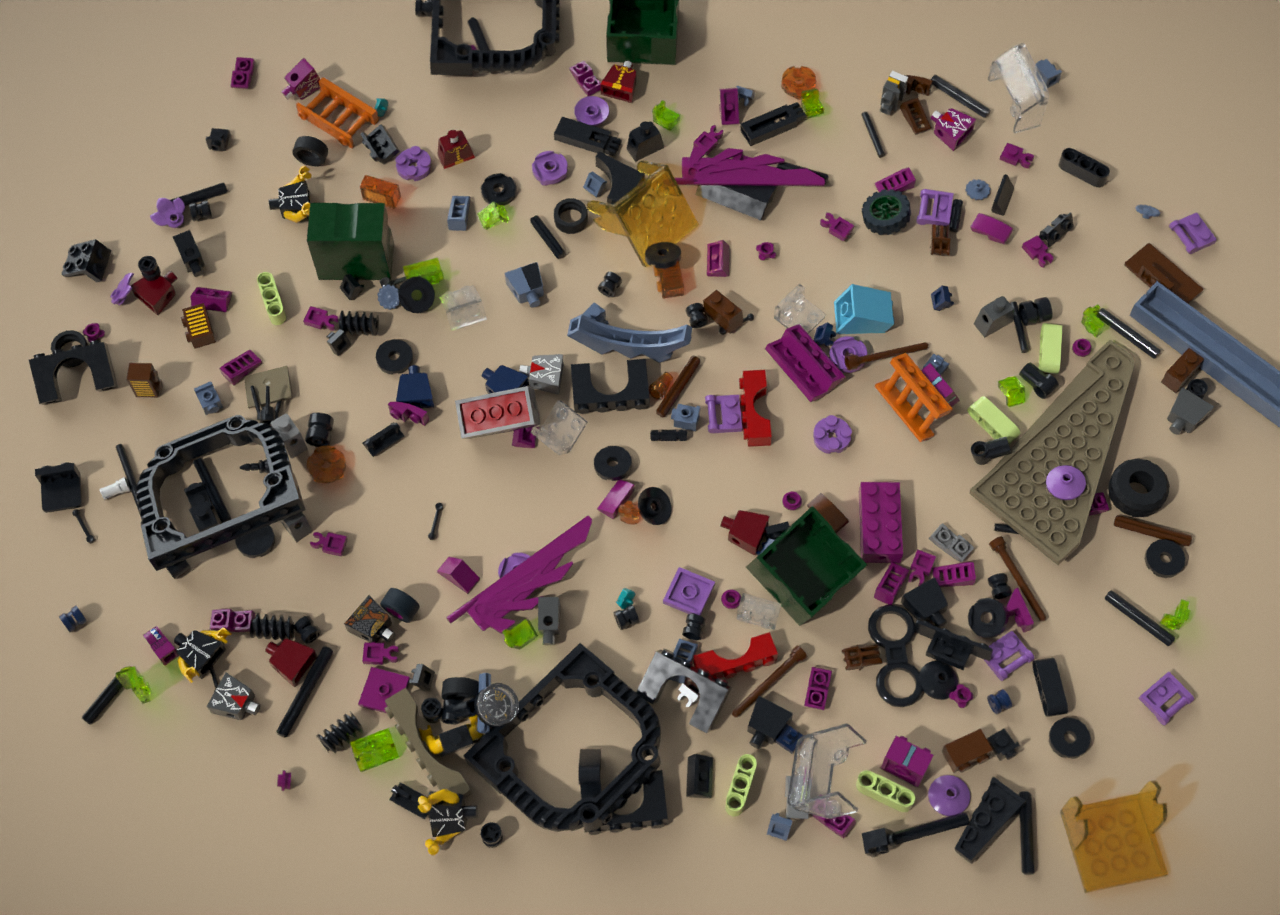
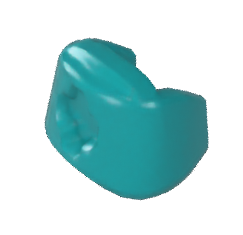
M377 98L374 109L377 110L378 117H383L387 111L388 100Z
M623 588L616 601L618 606L625 610L627 606L633 604L635 592L628 588Z

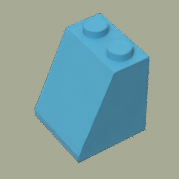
M855 284L850 285L834 301L836 334L885 333L894 325L891 292Z

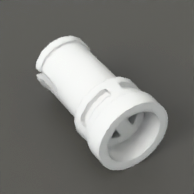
M126 477L119 479V481L117 480L114 484L100 488L104 500L117 494L131 491Z

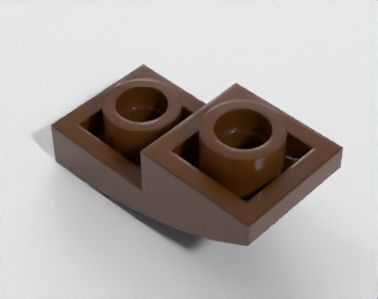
M904 75L908 77L905 94L910 95L913 90L919 94L929 95L933 80L919 76Z
M822 493L807 504L808 508L813 506L824 517L835 533L849 523L846 516Z

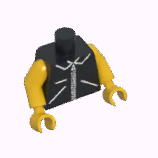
M302 166L299 169V174L291 182L278 189L279 198L269 199L270 210L280 209L282 218L295 223L303 219H309L310 194L305 178L310 179L312 177L311 173L308 172L310 168Z
M221 628L219 631L203 630L198 632L194 630L188 637L183 633H179L175 637L174 643L180 646L176 651L179 656L177 662L181 673L190 683L193 682L192 678L194 676L203 679L210 670V667L226 651L223 643L226 644L228 641L225 638L228 635H232L226 628Z
M475 714L473 717H468L471 724H465L440 733L436 737L433 736L430 725H427L428 729L426 730L419 728L421 740L425 741L432 754L440 753L441 757L473 746L477 742L476 739L482 736V733L477 731L478 716Z
M441 789L437 792H429L428 798L426 796L418 798L420 804L418 808L422 813L428 812L432 836L436 837L435 840L427 839L425 842L430 855H436L439 852V844L443 845L452 837L464 831L468 818H478L477 805L466 806L464 795Z

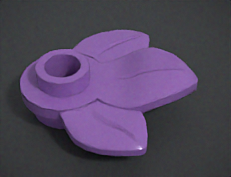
M158 198L156 204L158 212L150 215L151 220L159 226L180 227L184 222V216L182 215L185 210L184 202L180 198L175 199L173 202L167 198ZM174 216H176L177 219L175 221H172L171 219Z
M134 273L126 274L120 281L117 289L110 296L112 298L111 303L121 305L125 301L127 294L132 289L129 283Z

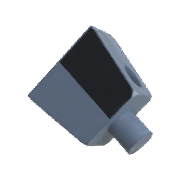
M537 262L504 273L506 284L519 303L529 302L532 308L540 305L539 297L544 295Z

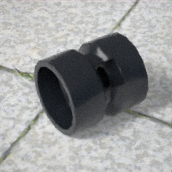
M1047 297L1035 299L1034 302L1029 300L1019 304L1021 321L1025 326L1036 324L1037 321L1044 322L1052 319V307Z
M318 412L310 414L305 438L306 443L315 447L329 446L334 423L333 417Z

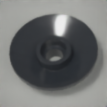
M649 487L641 492L638 499V508L643 519L652 525L665 523L671 515V502L667 494L657 487Z
M931 661L925 664L919 673V683L922 690L928 696L937 700L950 698L949 694L954 692L958 685L955 671L948 664L941 661Z

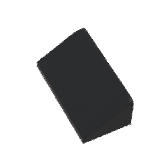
M1006 174L1002 178L991 209L993 213L1002 216L1005 215L1014 191V186Z
M699 754L688 757L686 797L712 798L713 757Z

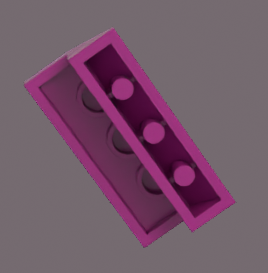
M800 324L787 328L781 339L771 342L765 347V350L810 402L824 397L845 378L843 373Z

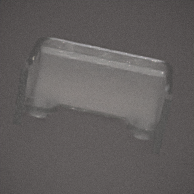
M1024 43L1017 44L992 62L988 76L989 82L1002 78L1013 99L1010 112L1016 119L1013 129L1014 133L1041 126L1049 100L1048 89Z
M848 723L802 736L796 743L787 800L788 804L794 810L828 819L858 812V808L839 791L830 793L834 766L846 761L849 748L866 744L867 740Z

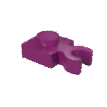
M713 125L709 133L704 131L693 142V146L709 147L710 149L706 153L708 155L718 145V139L723 137V130L716 133V125Z
M1007 143L999 160L1014 166L1020 163L1022 167L1029 169L1030 162L1026 160L1032 162L1034 156L1030 153L1023 154L1024 149Z
M828 212L825 218L829 221L820 220L822 227L829 228V233L843 242L854 230L853 224L841 217H838L836 220Z
M1038 235L1022 244L1024 251L1032 260L1037 258L1042 268L1046 265L1044 260H1048L1050 264L1053 262V256L1046 253L1048 247Z
M313 306L309 307L303 320L304 325L317 329H322L324 325L331 331H335V326L330 323L333 321L339 322L336 315L328 316V311Z
M319 532L313 533L314 538H318L319 541L310 542L312 548L319 549L323 547V553L342 557L348 540L347 536L328 532L327 536L323 537Z
M917 549L910 567L914 571L910 574L908 581L911 583L912 579L917 577L920 580L918 586L923 584L924 575L929 576L936 556Z
M364 642L362 662L363 664L383 665L384 659H388L392 663L398 662L396 656L392 657L390 655L392 652H399V648L397 646H390L385 649L384 643Z

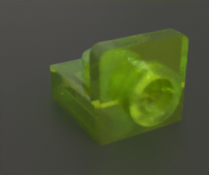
M663 100L659 105L656 104L652 110L653 122L669 131L680 120V115L666 108V102Z

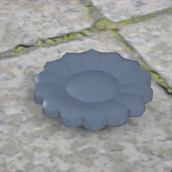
M980 179L969 181L966 185L965 191L971 199L983 200L990 194L989 185Z
M1140 204L1135 207L1136 211L1143 214L1142 217L1145 219H1149L1150 216H1159L1161 213L1155 207Z
M390 284L383 285L379 289L377 294L378 301L384 309H395L399 305V289Z

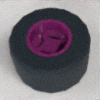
M390 588L380 603L387 613L406 623L412 621L420 608L419 603L414 598L396 588Z

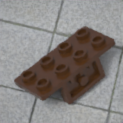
M1150 243L1146 244L1124 264L1125 267L1150 288L1158 281L1186 303H1190L1203 291L1200 285Z

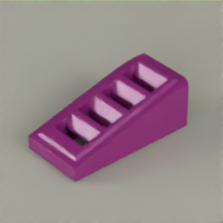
M907 167L875 182V187L878 192L885 190L884 185H886L887 191L893 189L895 192H903L914 188L916 179L910 168Z
M248 350L219 369L221 374L234 386L244 376H247L258 367L262 361L251 350ZM251 357L254 362L251 363L247 358Z
M891 562L876 588L874 598L892 605L909 573V569ZM893 571V572H895V573L901 575V577H899V576H897V575H895V574H893V573H891V572Z
M974 562L932 568L933 578H936L940 587L974 585L976 581ZM964 571H968V577H965ZM948 572H951V580H949ZM956 572L960 573V578H957ZM940 573H943L944 581L940 580Z

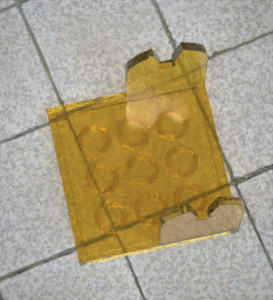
M640 161L637 164V171L645 175L648 174V178H645L644 181L615 204L590 200L587 203V210L600 216L593 219L600 228L607 232L626 236L642 266L647 267L649 265L645 261V251L649 246L658 242L676 244L699 224L669 166L649 161Z
M1155 780L1148 781L1138 794L1083 805L1077 796L1070 797L1061 809L1060 814L1085 893L1166 877L1168 875L1155 835L1167 820V803L1158 804L1157 798H1159L1162 788Z

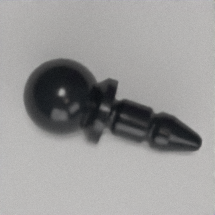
M267 459L264 461L259 460L258 463H246L240 466V469L245 471L259 470V473H270Z

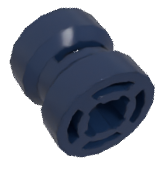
M77 605L71 608L69 613H63L59 616L69 632L74 631L79 624L83 625L87 622Z

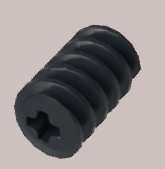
M341 310L339 329L344 331L345 334L349 331L351 335H354L355 332L361 335L364 331L366 336L370 332L373 336H376L379 329V315L374 318L373 312H371L370 316L367 317L366 312H363L362 317H360L359 312L356 311L355 316H352L351 311H349L347 316H345L344 311Z
M257 613L251 622L250 637L254 638L257 636L258 639L263 637L270 639L272 637L274 640L280 638L282 641L287 638L293 640L295 630L292 617L289 616L287 621H285L284 616L281 615L279 621H277L276 615H273L271 620H269L268 614H265L264 618L261 619L260 613Z
M351 711V717L347 714L343 715L344 722L337 719L338 727L333 724L330 725L331 732L324 729V737L320 734L316 735L328 753L330 750L337 753L336 745L343 748V740L350 743L349 736L351 735L356 738V730L361 733L364 732L361 724Z

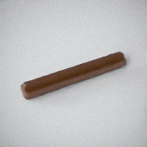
M691 356L657 408L656 414L664 418L700 364L699 357Z
M1116 515L1114 519V526L1170 540L1185 546H1189L1192 541L1191 535L1119 515Z

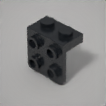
M96 239L72 245L68 250V257L63 265L62 275L69 277L84 273L95 282L102 281L112 250Z
M65 462L61 465L43 466L35 469V477L41 484L42 510L45 513L78 508L82 505L80 472L74 463Z

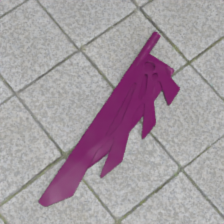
M695 146L690 157H682V178H664V185H825L824 178L807 168L782 170L768 166L784 163L783 158L763 154L745 160L730 159L743 153L742 149L727 148L713 158H704L703 156L710 148Z
M586 516L451 613L446 617L450 624L467 612L482 631L491 627L501 634L515 624V621L502 617L510 611L533 610L538 605V597L526 598L536 589L563 579L572 567L573 562L571 561L556 569L555 567L564 554L586 542L592 524L591 517Z

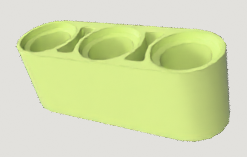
M262 272L257 277V283L269 319L274 325H281L286 321V313L276 283L271 273Z
M1042 324L1038 367L1042 372L1059 373L1062 325Z
M982 396L967 408L969 415L995 440L1007 437L1010 444L1020 435L1019 428L986 397Z
M750 754L742 755L738 760L729 788L725 809L731 816H739L743 812L756 772L757 761ZM750 763L752 768L746 770L742 767V764ZM737 782H744L746 787L739 789L735 784ZM737 801L740 803V807L732 808L729 803Z
M869 770L862 771L858 776L856 788L860 793L900 812H908L915 802V795L910 789ZM866 778L871 781V785L865 786L861 780ZM887 788L891 794L884 795L880 789ZM906 797L910 803L903 804L899 798Z

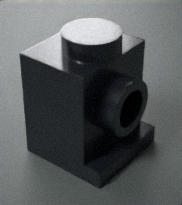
M881 828L862 833L866 855L877 857V854H885L889 852V849L896 848L897 837L892 830Z

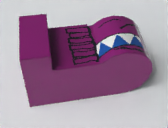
M157 626L143 634L151 649L164 666L178 657L177 650Z

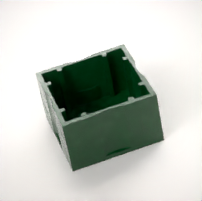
M609 0L610 12L606 32L607 62L624 63V61H630L631 63L676 65L679 0Z
M310 203L307 244L319 280H343L347 274H352L354 278H359V280H381L384 277H388L391 280L394 240L391 229L388 226V214L385 203Z
M812 506L748 564L746 568L800 626L812 618L832 599L839 589L848 584L867 564L849 544L844 542L835 533L832 526Z

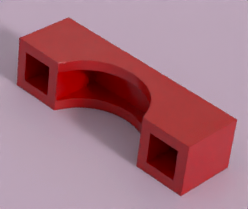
M765 370L743 371L742 378H739V389H743V395H740V403L745 409L742 412V423H746V428H743L744 440H747L748 447L771 446L770 420L761 417L754 409V403L766 395Z
M768 632L752 637L748 651L740 658L725 659L711 650L693 656V664L697 669H706L710 672V676L716 679L717 677L732 678L739 672H751L758 666L774 664L777 661L778 652L771 634Z

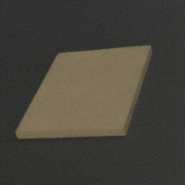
M288 366L244 376L248 408L255 407L251 391L252 385L255 388L259 406L266 404V386L270 387V403L292 398Z

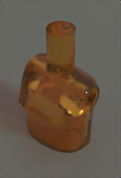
M627 501L619 506L618 514L622 522L631 525L639 523L640 509L638 505L633 504L632 501Z

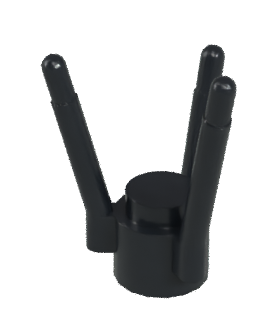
M252 385L251 391L257 411V420H260V423L271 425L272 421L279 418L282 400L277 401L274 410L270 406V387L266 386V406L262 407L261 410L255 388Z

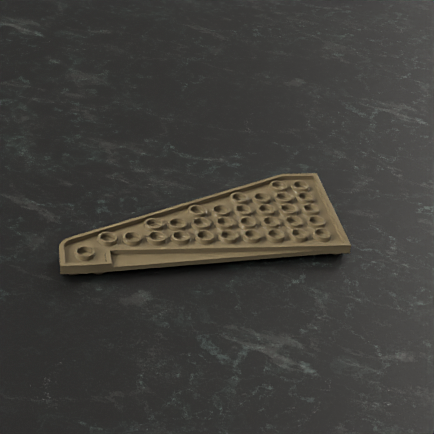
M1111 340L1094 354L1082 371L1010 449L1011 454L1005 455L985 477L970 489V494L1057 565L1062 563L1080 546L1134 370L1133 357ZM1067 465L1080 470L1086 480L1084 492L1072 500H1061L1054 497L1046 487V478L1052 469Z

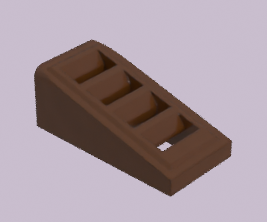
M919 98L902 102L900 110L915 135L932 129ZM919 118L921 119V121L916 122V123H915V121H914V120L919 119ZM924 124L925 127L918 129V125Z

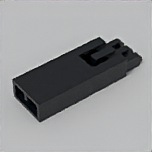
M798 102L789 106L786 104L741 123L740 131L748 144L753 146L796 128L797 122L804 120L807 115L803 113V109Z
M563 116L554 132V140L595 153L600 151L611 156H616L619 145L622 143L621 139L611 136V131Z

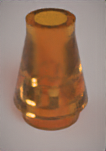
M664 372L649 386V394L655 399L665 397L673 376L668 372Z

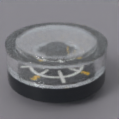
M491 684L482 689L476 696V714L487 726L500 727L512 721L518 713V698L515 692L505 684Z

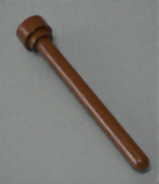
M923 342L860 357L851 354L845 356V366L848 370H853L863 363L895 357L904 353L908 354L926 350L929 345Z
M1002 536L995 538L989 543L992 551H995L997 554L999 553L1038 619L1045 621V613L1006 551L1007 547Z
M796 645L791 650L790 657L732 711V716L735 718L739 717L757 700L758 696H761L795 663H802L808 657L806 652Z

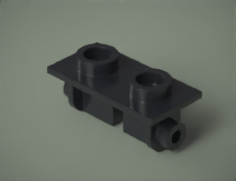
M1070 212L1068 215L1060 214L1051 222V226L1048 225L1040 231L1039 238L1047 240L1048 247H1051L1074 227L1072 213Z
M393 422L369 439H366L362 444L374 457L405 436L400 431L399 425Z
M401 782L398 786L394 785L391 791L393 794L389 800L425 820L428 812L422 813L418 808L420 805L418 798L425 795Z

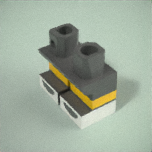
M895 71L891 72L883 86L880 112L890 115L892 110L897 111L898 100L903 101L908 82L907 76Z

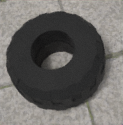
M1140 458L1127 460L1119 465L1113 472L1108 484L1109 497L1113 505L1122 513L1132 517H1148L1158 512L1167 500L1170 487L1167 475L1161 467L1149 460ZM1130 483L1142 484L1148 493H1137L1131 488Z

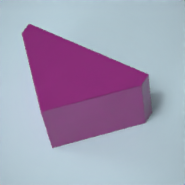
M448 557L437 570L438 574L467 594L480 580V577L462 559Z

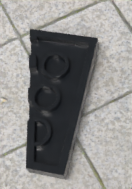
M994 776L990 781L989 788L984 792L978 808L975 809L969 825L966 826L955 846V852L971 864L1026 805V800Z

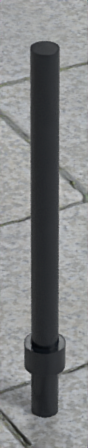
M123 444L116 445V450L139 511L136 498L137 482Z

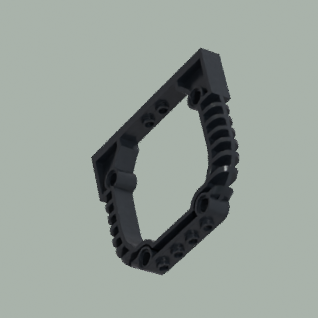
M433 0L430 49L431 75H473V71H490V73H493V71H500V73L511 71V73H514L517 70L522 72L526 68L535 67V64L539 61H543L546 56H552L556 52V43H559V32H556V30H559V20H556V17L559 18V7H556V5H559V0H534L536 5L542 8V29L534 34L533 44L523 49L512 51L472 50V47L468 44H459L457 46L446 37H439L440 29H443V18H440V16H444V7L441 6V0Z
M241 415L232 416L159 446L155 451V457L148 462V468L141 473L140 481L136 486V498L143 524L141 529L147 556L156 571L306 510L281 435L270 425L258 423L256 420H245ZM255 442L263 446L270 473L263 480L267 490L259 501L260 508L190 537H186L182 532H177L170 519L164 517L160 501V488L165 478L180 471L185 462L228 444L243 446Z
M579 643L514 706V714L508 723L500 727H492L463 756L467 764L497 792L502 793L527 818L541 828L561 832L575 831L584 827L588 831H594L603 823H608L613 813L617 809L624 807L627 799L632 794H636L641 789L642 784L656 774L661 763L658 753L661 742V726L652 706L619 679L610 667ZM598 682L596 685L591 686V683ZM560 684L566 689L585 688L587 694L591 697L604 695L638 725L642 733V738L632 748V762L596 798H583L570 809L554 807L543 801L518 778V768L514 760L507 756L508 744L505 740V737L521 722L527 720L530 713L535 708L540 707L544 699ZM647 756H654L651 760H645ZM511 767L508 771L503 772L504 768ZM588 815H595L594 818L586 820Z

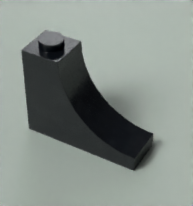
M599 151L595 156L596 167L608 176L612 184L611 191L607 197V207L612 212L623 215L645 185V174Z

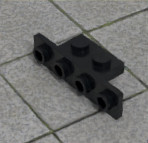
M917 620L915 623V633L932 639L926 651V656L963 671L970 655L990 661L992 658L993 649L984 643H977L966 636L956 635L948 629L938 628L927 621Z

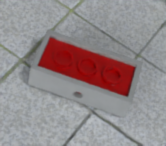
M525 386L455 401L462 439H472L540 425L534 387Z

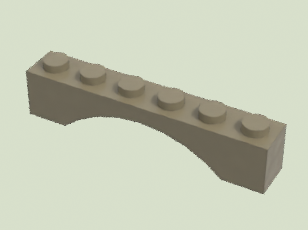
M407 688L386 699L387 707L384 710L390 719L394 717L397 724L395 727L401 736L405 734L408 739L405 743L411 753L414 751L417 753L419 758L416 760L422 770L427 769L430 774L427 778L433 787L437 785L439 790L447 789L454 793L462 794L464 799L471 795V789L461 773L437 762L424 748L417 731V704Z

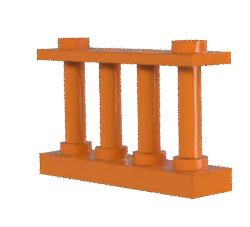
M322 77L319 80L321 92L306 107L300 103L296 104L298 116L333 136L342 145L353 148L352 136L365 122L375 125L379 121L377 110ZM325 97L332 98L334 101L320 115L312 111ZM339 105L347 108L333 124L325 120ZM351 114L359 115L360 118L347 132L339 128Z
M907 353L893 357L890 364L894 367L895 372L890 379L877 383L875 388L919 442L932 438L935 434L929 427L935 418L938 419L948 415L953 409ZM900 376L907 383L902 392L895 386ZM912 390L918 397L913 407L906 400ZM923 405L930 411L925 421L918 414Z

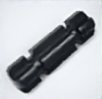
M953 200L949 223L950 231H958L963 205L962 200Z
M651 430L650 439L651 441H658V439H661V441H676V439L687 441V430H679V432H676V430H661V432Z

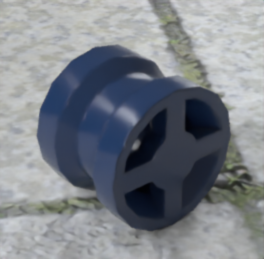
M1004 689L999 690L996 695L991 694L987 697L989 706L995 714L1001 713L1003 709L1012 708L1010 697Z

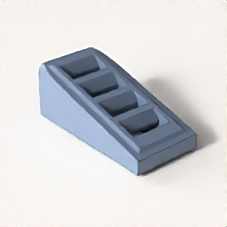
M452 196L447 219L449 230H466L470 196Z
M679 639L673 652L674 657L680 660L681 658L678 656L685 657L690 662H693V656H695L698 644ZM683 648V649L689 650V651H691V652L688 653V652L682 651V650H680V649ZM677 675L669 680L682 684L685 683L687 677Z

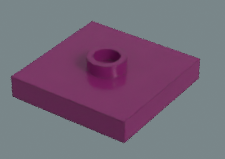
M371 667L358 705L386 713L384 710L387 707L385 700L402 689L407 688L410 677Z

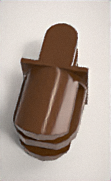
M933 224L930 245L931 255L935 253L939 254V256L941 254L949 256L951 241L950 225L946 226L945 237L944 225H939L938 237H936V224Z
M856 645V647L841 650L842 654L845 655L843 660L847 664L846 670H861V667L882 664V658H879V645L863 647Z

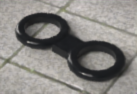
M897 605L881 606L872 613L868 620L870 637L876 644L884 648L886 665L880 669L876 677V688L879 696L886 703L894 707L910 706L918 701L923 693L919 683L920 672L915 666L908 663L906 645L911 642L915 635V623L913 617L906 609ZM889 613L900 616L907 625L905 636L896 641L882 638L876 628V622L881 616ZM895 670L906 671L914 678L915 691L906 698H896L890 695L884 685L886 675Z

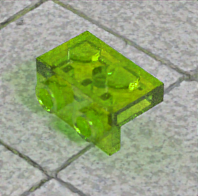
M438 257L403 266L406 279L422 277L431 284H437L444 280Z
M135 666L124 667L115 673L116 678L124 688H132V691L142 704L150 702L149 694L152 693L151 687Z
M389 728L350 742L360 772L399 758Z

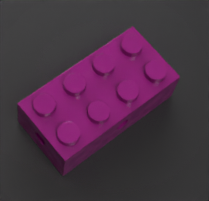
M861 482L858 491L861 558L865 563H901L903 540L900 482Z

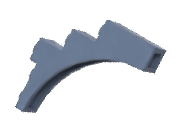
M581 314L570 320L567 336L601 355L615 350L630 359L644 354L660 363L671 358L673 351L690 344L692 327L686 324L668 330L637 331L606 325Z

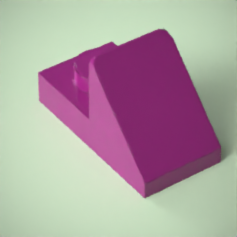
M738 88L720 89L719 108L722 125L739 124Z
M1016 588L1010 597L1006 610L1008 617L1015 615V622L1024 633L1032 629L1034 622L1019 589Z

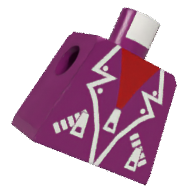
M305 58L285 76L284 79L288 86L281 92L287 100L294 94L300 100H303L320 89V78Z
M950 108L944 115L936 110L930 118L936 123L934 134L953 151L973 131L976 119L953 108Z

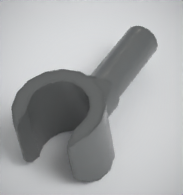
M404 276L390 281L388 277H384L380 280V284L382 287L387 284L392 286L404 282L406 278Z

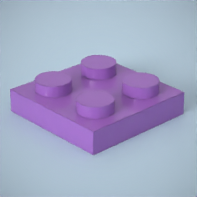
M679 567L663 599V604L687 614L701 616L715 586V582Z

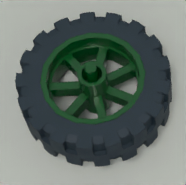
M885 189L879 193H873V196H869L867 201L863 203L862 215L864 224L868 230L871 229V232H877L879 235H891L892 232L897 233L901 228L904 229L907 226L906 223H909L911 216L910 203L906 195H902L900 191L895 192L893 189L889 191Z

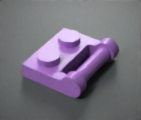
M929 189L921 190L920 212L916 222L920 225L936 224L944 225L945 227L949 225L953 193ZM930 198L934 199L932 216L926 215Z
M1197 212L1169 224L1170 229L1175 231L1186 246L1188 254H1193L1211 246L1217 240ZM1182 227L1185 229V231L1187 232V234L1190 236V238L1193 240L1194 243L1191 242V240L1188 238V236H1187V235L1185 234V232L1183 231Z
M707 395L705 403L708 405V432H742L739 395ZM717 404L721 406L722 424L720 425L717 424L715 405Z
M1010 631L989 645L993 649L992 658L990 661H984L999 680L1003 681L1014 670L1026 662L1030 663L1035 658L1015 633ZM1019 652L1021 654V657H1019L1006 667L1001 668L999 666L1001 663H1003L1016 653Z
M1169 671L1138 698L1162 725H1166L1175 713L1186 704L1194 701L1193 695ZM1178 693L1181 698L1163 712L1160 707Z

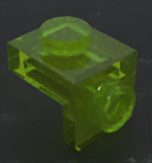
M819 90L802 91L801 106L805 114L811 117L824 114V107L819 100Z
M492 202L477 213L483 228L486 230L500 220L505 223L509 221L506 208L495 202Z
M1098 304L1093 308L1091 306L1083 312L1084 316L1081 321L1087 332L1091 333L1095 338L1102 334L1105 324L1096 316L1100 309Z
M1016 376L998 381V388L1006 396V405L1008 407L1025 403V387Z
M1181 599L1176 607L1174 616L1165 613L1160 620V624L1171 630H1179L1184 621H1187L1191 611L1188 609L1189 602Z
M528 619L523 620L511 630L505 629L502 631L505 636V643L510 648L519 650L538 637Z

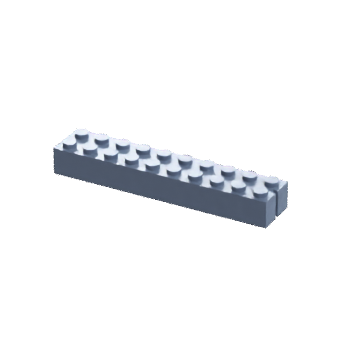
M1157 281L1134 304L1129 316L1180 354H1183L1190 348L1203 357L1204 360L1200 369L1280 428V371Z

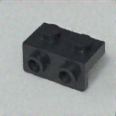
M382 124L368 135L364 132L360 134L363 138L362 143L367 149H370V156L376 162L379 161L385 165L400 152L387 129Z

